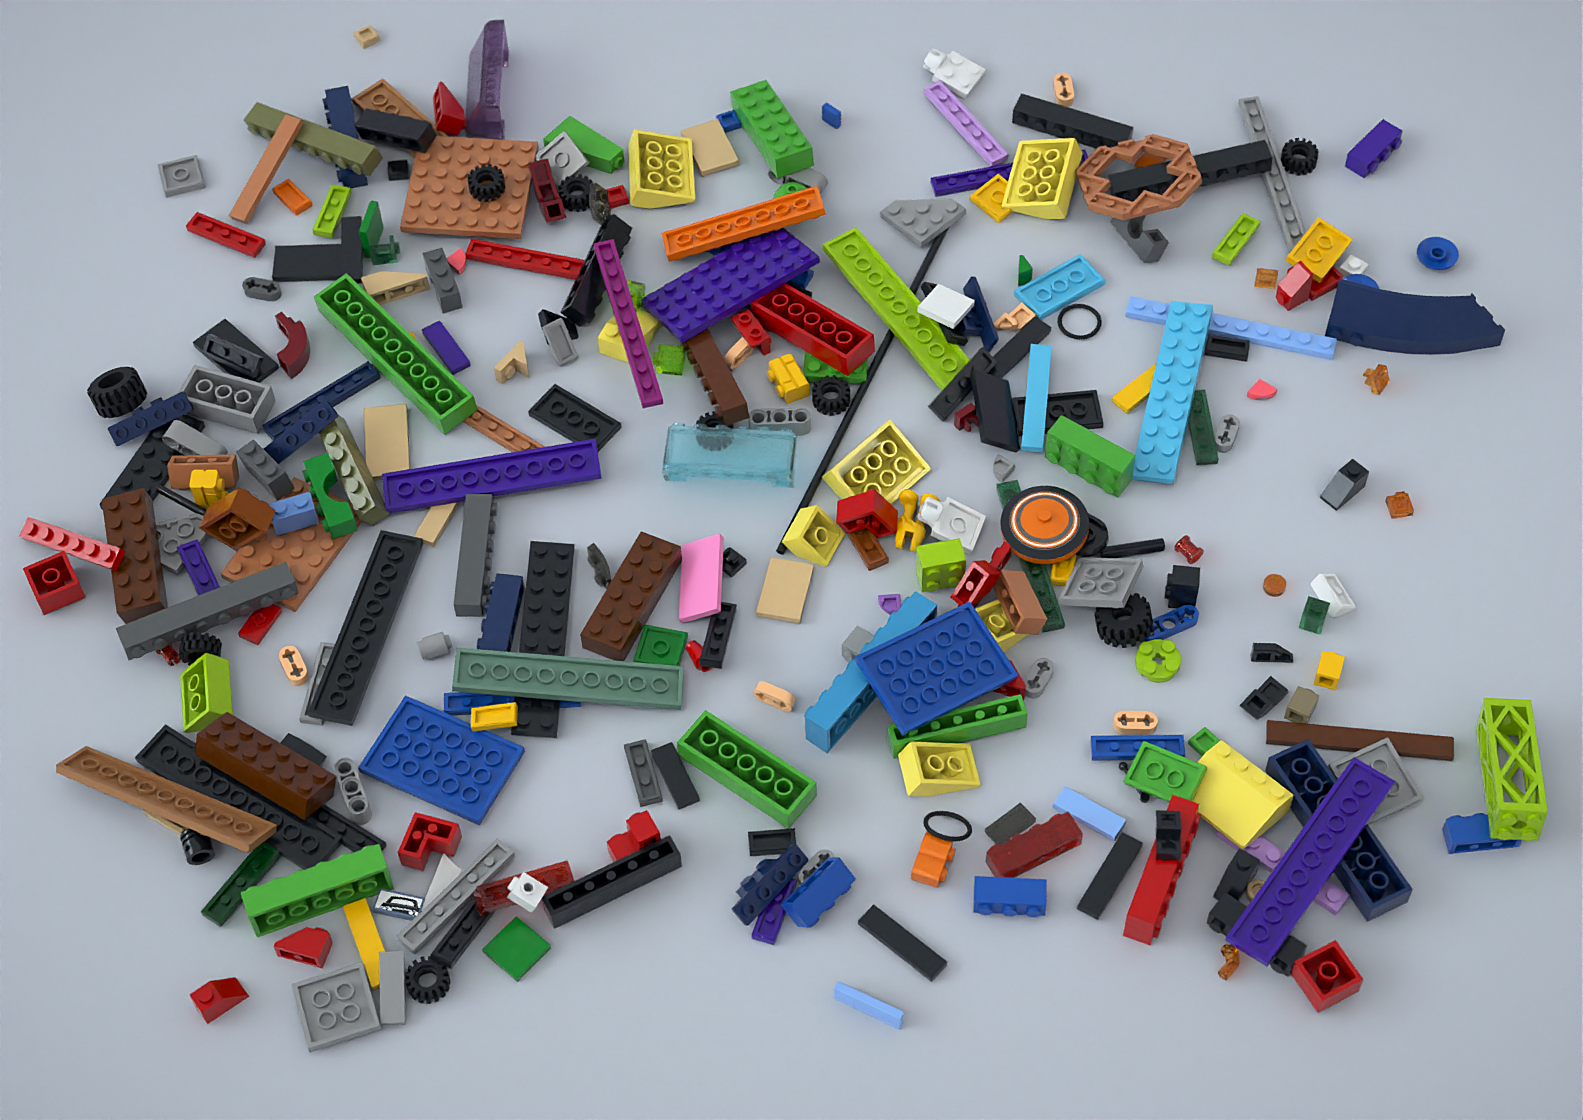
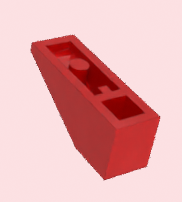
M439 81L433 95L436 130L458 136L461 129H465L467 123L464 109L446 85Z

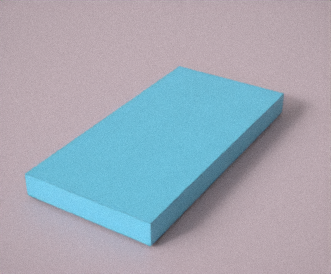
M1079 254L1014 290V296L1035 313L1038 319L1042 320L1105 285V279Z

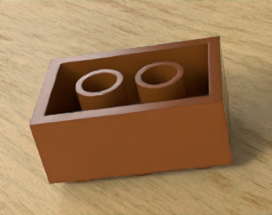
M239 487L208 506L199 529L233 550H237L267 532L276 510L270 507L267 502L257 499L249 491Z

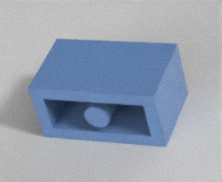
M310 492L269 503V506L276 510L272 523L277 536L319 523Z

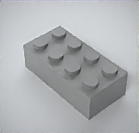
M197 365L193 366L178 392L184 391L193 407V410L186 414L257 434L276 402L272 387L269 385Z

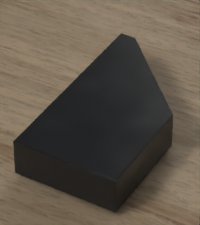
M1253 643L1250 654L1252 662H1293V654L1276 643Z

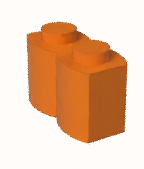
M926 832L911 871V879L938 888L940 881L945 882L949 870L945 868L948 861L952 862L956 848H953V842L939 839Z

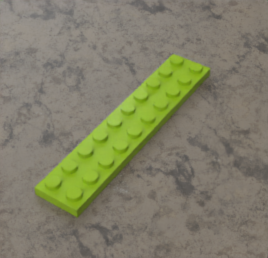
M857 227L824 243L822 250L937 386L943 390L970 360L958 345L947 343L937 321L917 312L921 302Z

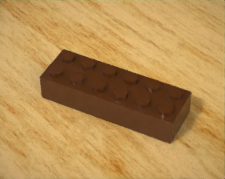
M144 488L102 499L107 544L126 551L117 571L111 570L116 612L123 622L127 624L168 608L153 501Z
M640 532L580 634L583 649L614 661H625L644 624L648 621L682 561L681 546L645 532Z
M228 712L224 713L196 736V756L303 820L334 796L336 775Z

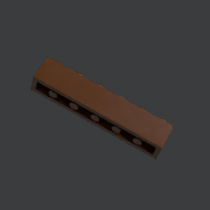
M708 328L687 341L680 342L683 351L688 352L687 358L690 365L694 364L693 368L696 377H701L702 379L700 382L704 392L708 391L707 396L711 406L715 405L714 409L717 418H722L725 426L750 418L747 402Z

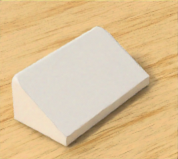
M1334 573L1318 574L1311 582V587L1332 618L1356 609L1354 602Z

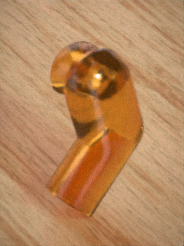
M1224 944L1221 948V953H1223L1222 955L1225 957L1226 963L1218 971V975L1222 979L1228 980L1239 967L1240 960L1238 949L1231 944Z

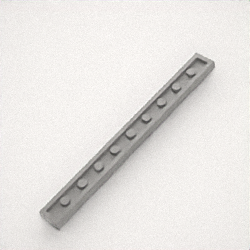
M1259 97L1241 98L1238 105L1251 143L1266 140L1272 155L1271 171L1262 173L1290 253L1306 231Z

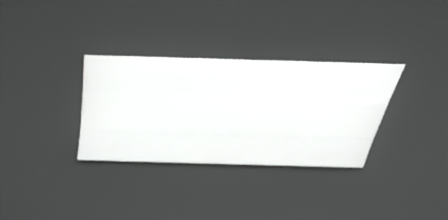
M443 853L421 911L460 875L462 869L457 867L445 853Z

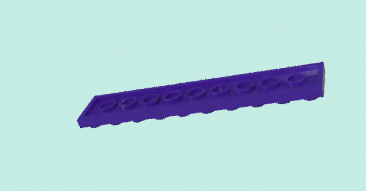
M596 439L382 474L385 509L389 513L463 502L466 499V494H492V496H499L602 479Z
M1353 757L1230 930L1225 941L1268 967L1389 794L1395 781Z

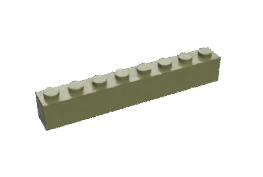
M256 102L243 120L252 134L262 135L271 141L285 114L292 117L296 116ZM299 118L304 124L291 145L298 152L304 151L314 158L320 157L328 163L333 162L343 169L349 168L359 175L365 174L367 176H371L383 159L376 146Z

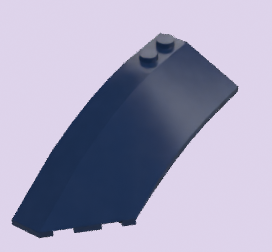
M1340 279L1325 336L1336 338L1338 341L1355 346L1386 352L1435 355L1455 354L1500 346L1505 329L1501 324L1497 325L1493 321L1492 314L1484 306H1480L1476 302V297L1472 292L1471 296H1423L1382 290Z

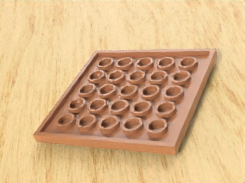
M436 136L426 153L416 151L400 223L401 232L521 239L532 185L528 163L536 161L535 155L538 153V142ZM481 164H485V167H488V164H492V168L496 165L498 169L502 170L506 188L504 189V194H501L499 199L495 197V201L488 199V202L482 199L481 202L478 201V197L474 199L473 195L470 194L467 180L468 174H470L472 169L475 171L476 166L481 168ZM483 181L480 185H489L493 181Z

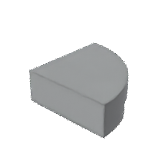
M998 454L994 462V474L1002 483L1015 470V464Z

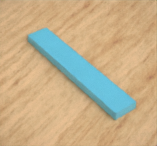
M1031 344L1021 451L1043 452L1051 345Z

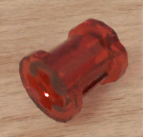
M1188 535L1183 536L1174 546V550L1183 554L1189 564H1194L1198 561L1204 552L1201 547L1198 548L1190 541Z

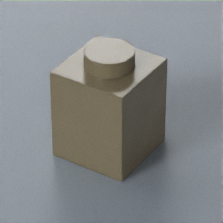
M1298 686L1287 706L1284 718L1291 722L1308 723L1317 706L1320 695L1315 694L1310 689Z

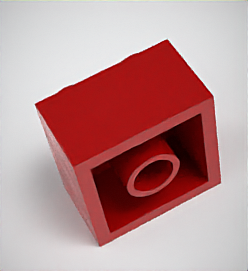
M65 551L23 568L44 615L85 598V594Z
M1336 940L1294 961L1291 975L1318 1013L1359 992L1363 982L1362 976Z

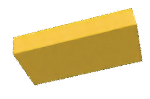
M516 702L471 708L472 731L517 726L518 706Z

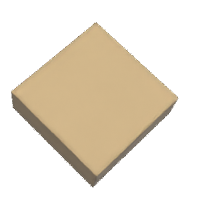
M371 25L353 33L354 38L363 49L380 41V36Z

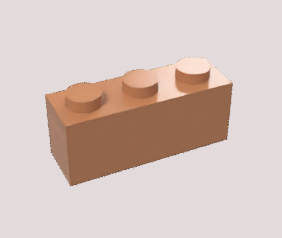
M236 454L172 456L167 465L171 489H190L189 484L193 470H217L219 477L224 479V489L235 487L240 478Z
M1001 570V575L994 584L993 589L1014 633L1038 635L1045 625L1047 617L1024 571Z

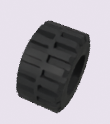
M129 366L118 367L101 374L91 382L87 389L88 396L102 418H114L125 415L140 406L147 397V390L137 371Z

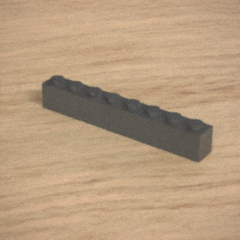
M283 562L117 627L116 631L128 660H132L181 641L182 636L184 637L185 634L190 635V632L195 634L197 632L204 633L210 628L226 624L241 616H247L253 611L267 608L276 602L290 599L299 593L287 563Z

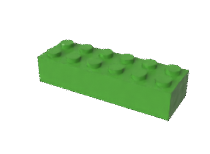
M767 80L730 91L732 110H735L742 126L776 178L814 166L812 146Z
M707 710L700 715L677 742L679 757L788 829L817 796V782Z
M377 844L374 846L368 845L362 850L351 854H343L329 862H320L306 870H297L292 875L272 879L269 883L252 886L240 893L248 918L258 938L342 908L344 905L360 899L376 896L380 888L392 890L394 887L380 845Z

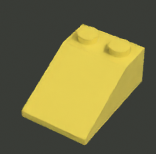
M635 308L648 348L661 324L648 312ZM613 316L605 324L598 336L599 352L629 363L615 316Z
M999 599L975 609L1003 652H1006L1029 635L1014 633Z
M911 741L898 754L908 796L929 797L977 788L981 785L970 744Z

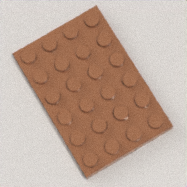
M293 477L291 482L295 489L279 500L310 492L308 487L312 485ZM328 492L327 496L332 500L348 502L358 528L363 520L358 518L352 503ZM317 498L312 499L314 507L315 503H318ZM315 507L319 521L318 524L277 536L271 521L267 532L240 547L220 574L223 579L232 583L286 562L294 577L299 594L294 595L290 599L276 602V604L296 612L353 533L332 539L330 531L325 533L321 520L324 519V516H319Z

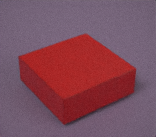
M623 185L604 190V195L610 209L629 204V198Z

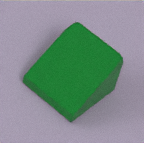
M1019 255L1018 286L1027 284L1032 280L1033 268L1024 255Z

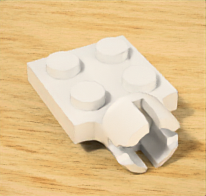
M933 48L931 50L932 53L929 52L926 56L925 64L923 65L927 71L934 74L932 81L938 82L941 80L950 91L966 99L984 76L986 69L954 51L950 54H945Z
M927 497L920 507L919 511L921 514L918 513L917 518L930 525L932 528L931 536L941 541L960 538L963 551L970 555L986 516L949 497L944 502Z

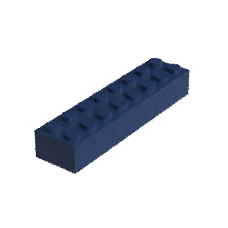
M1309 739L1270 756L1265 769L1268 776L1293 794L1290 809L1303 828L1337 781ZM1368 824L1334 871V874L1347 893L1350 894L1351 899L1367 922L1407 903L1413 890Z

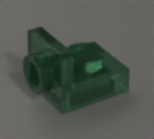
M389 235L390 244L369 246L373 265L397 263V254H400L399 242H395L394 235Z

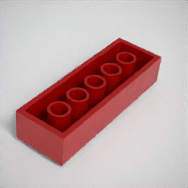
M786 283L751 302L752 314L763 327L846 376H849L875 352L873 333Z
M1175 795L1171 796L1166 811H1180L1181 860L1156 859L1155 839L1126 916L1123 936L1147 945H1151L1153 937L1158 939L1163 918L1167 915L1170 900L1174 896L1178 878L1181 877L1185 859L1188 858L1192 840L1198 831V824L1202 815L1198 813L1199 803Z

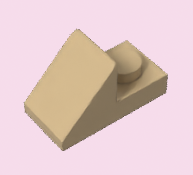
M520 340L494 367L498 382L503 384L514 375L515 371L529 378L523 341Z

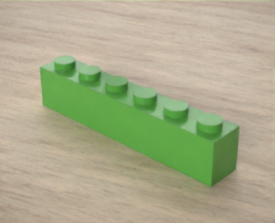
M1020 694L956 709L903 736L895 724L889 725L887 740L893 759L899 758L898 754L911 741L962 743L1025 728L1028 713Z

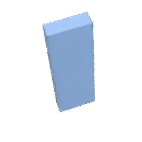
M1064 787L1053 803L1054 809L1115 841L1126 824V819L1067 787Z
M837 982L835 985L834 999L897 1029H900L902 1026L903 1011L842 982Z

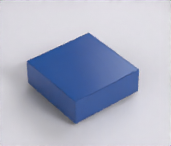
M826 102L822 105V120L838 129L841 126V111Z
M735 110L716 115V119L719 120L725 133L742 128L741 121Z

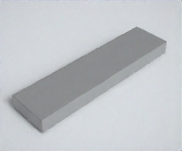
M320 642L299 718L300 723L323 725L324 720L309 717L308 710L335 646L333 643Z

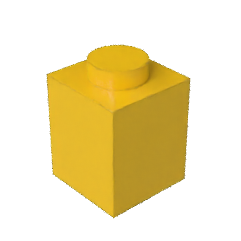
M1322 651L1313 685L1336 691L1345 656L1335 652Z

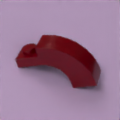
M548 158L528 163L536 199L545 222L549 223L566 218L562 199L558 195Z
M283 312L275 315L279 330L288 338L289 342L282 351L277 353L280 367L293 379L304 369L309 360L310 343L305 326L301 320L295 323L291 317L287 318Z

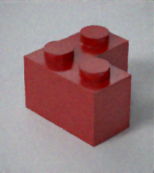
M875 489L837 501L836 523L847 533L864 528L870 530L877 538L897 533L898 510Z
M647 810L642 813H635L626 820L627 832L616 834L606 841L608 853L613 862L661 839L660 831Z
M414 812L397 852L401 865L424 871L432 851L454 857L462 839L459 824Z

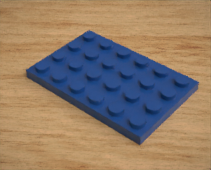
M971 602L965 603L857 655L855 658V662L902 736L1016 680L1019 676Z
M405 695L358 769L360 773L480 825L525 753V748L486 730L473 732L470 723Z

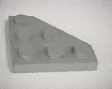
M952 198L898 200L880 211L882 219L921 248L966 215V208Z
M195 513L189 515V518L181 520L174 518L161 521L159 525H156L160 559L163 568L178 575L185 566L177 551V546L198 539L202 546L210 535L199 529L204 517L203 515Z

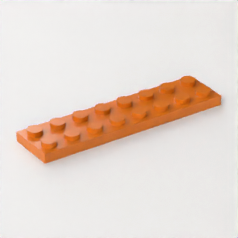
M814 186L662 232L667 258L670 262L693 254H700L713 248H720L726 244L740 242L746 238L756 237L769 231H776L789 225H796L802 221L816 219L826 215L818 187Z

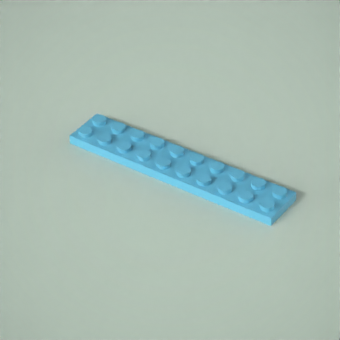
M1171 301L1135 453L1132 480L1174 484L1213 313V305Z

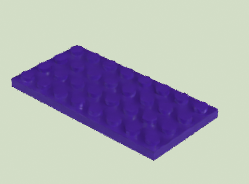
M781 228L756 237L746 238L734 244L729 249L701 263L696 268L682 274L658 290L649 293L639 301L641 307L683 343L820 263V259L815 252L790 232Z

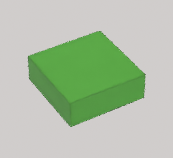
M1206 727L1188 740V744L1201 757L1220 742Z

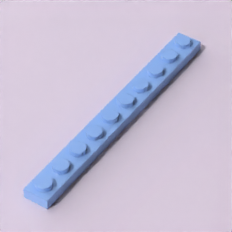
M1130 296L1126 317L1166 325L1170 304ZM1212 313L1208 331L1210 335L1248 340L1253 344L1330 360L1333 358L1337 341L1336 338Z

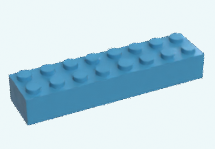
M915 591L911 597L904 599L901 608L897 612H893L890 615L887 624L876 631L873 640L862 647L860 654L936 618L937 604ZM854 658L850 660L843 674H838L835 677L828 691L824 690L819 696L818 702L814 706H810L804 715L806 740L827 754L877 697Z

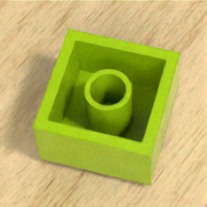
M960 538L916 546V574L921 592H933L941 588H955L958 586L966 572V558Z

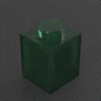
M1308 596L1299 628L1321 635L1330 603Z

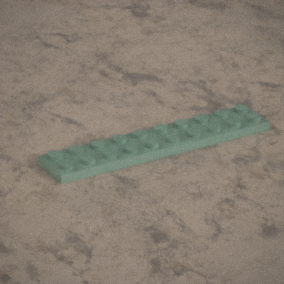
M456 647L452 691L681 710L684 666Z

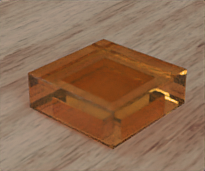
M1257 268L1254 287L1275 289L1278 270Z

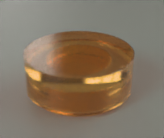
M1270 574L1264 579L1263 590L1269 596L1278 597L1285 592L1286 580L1281 575Z

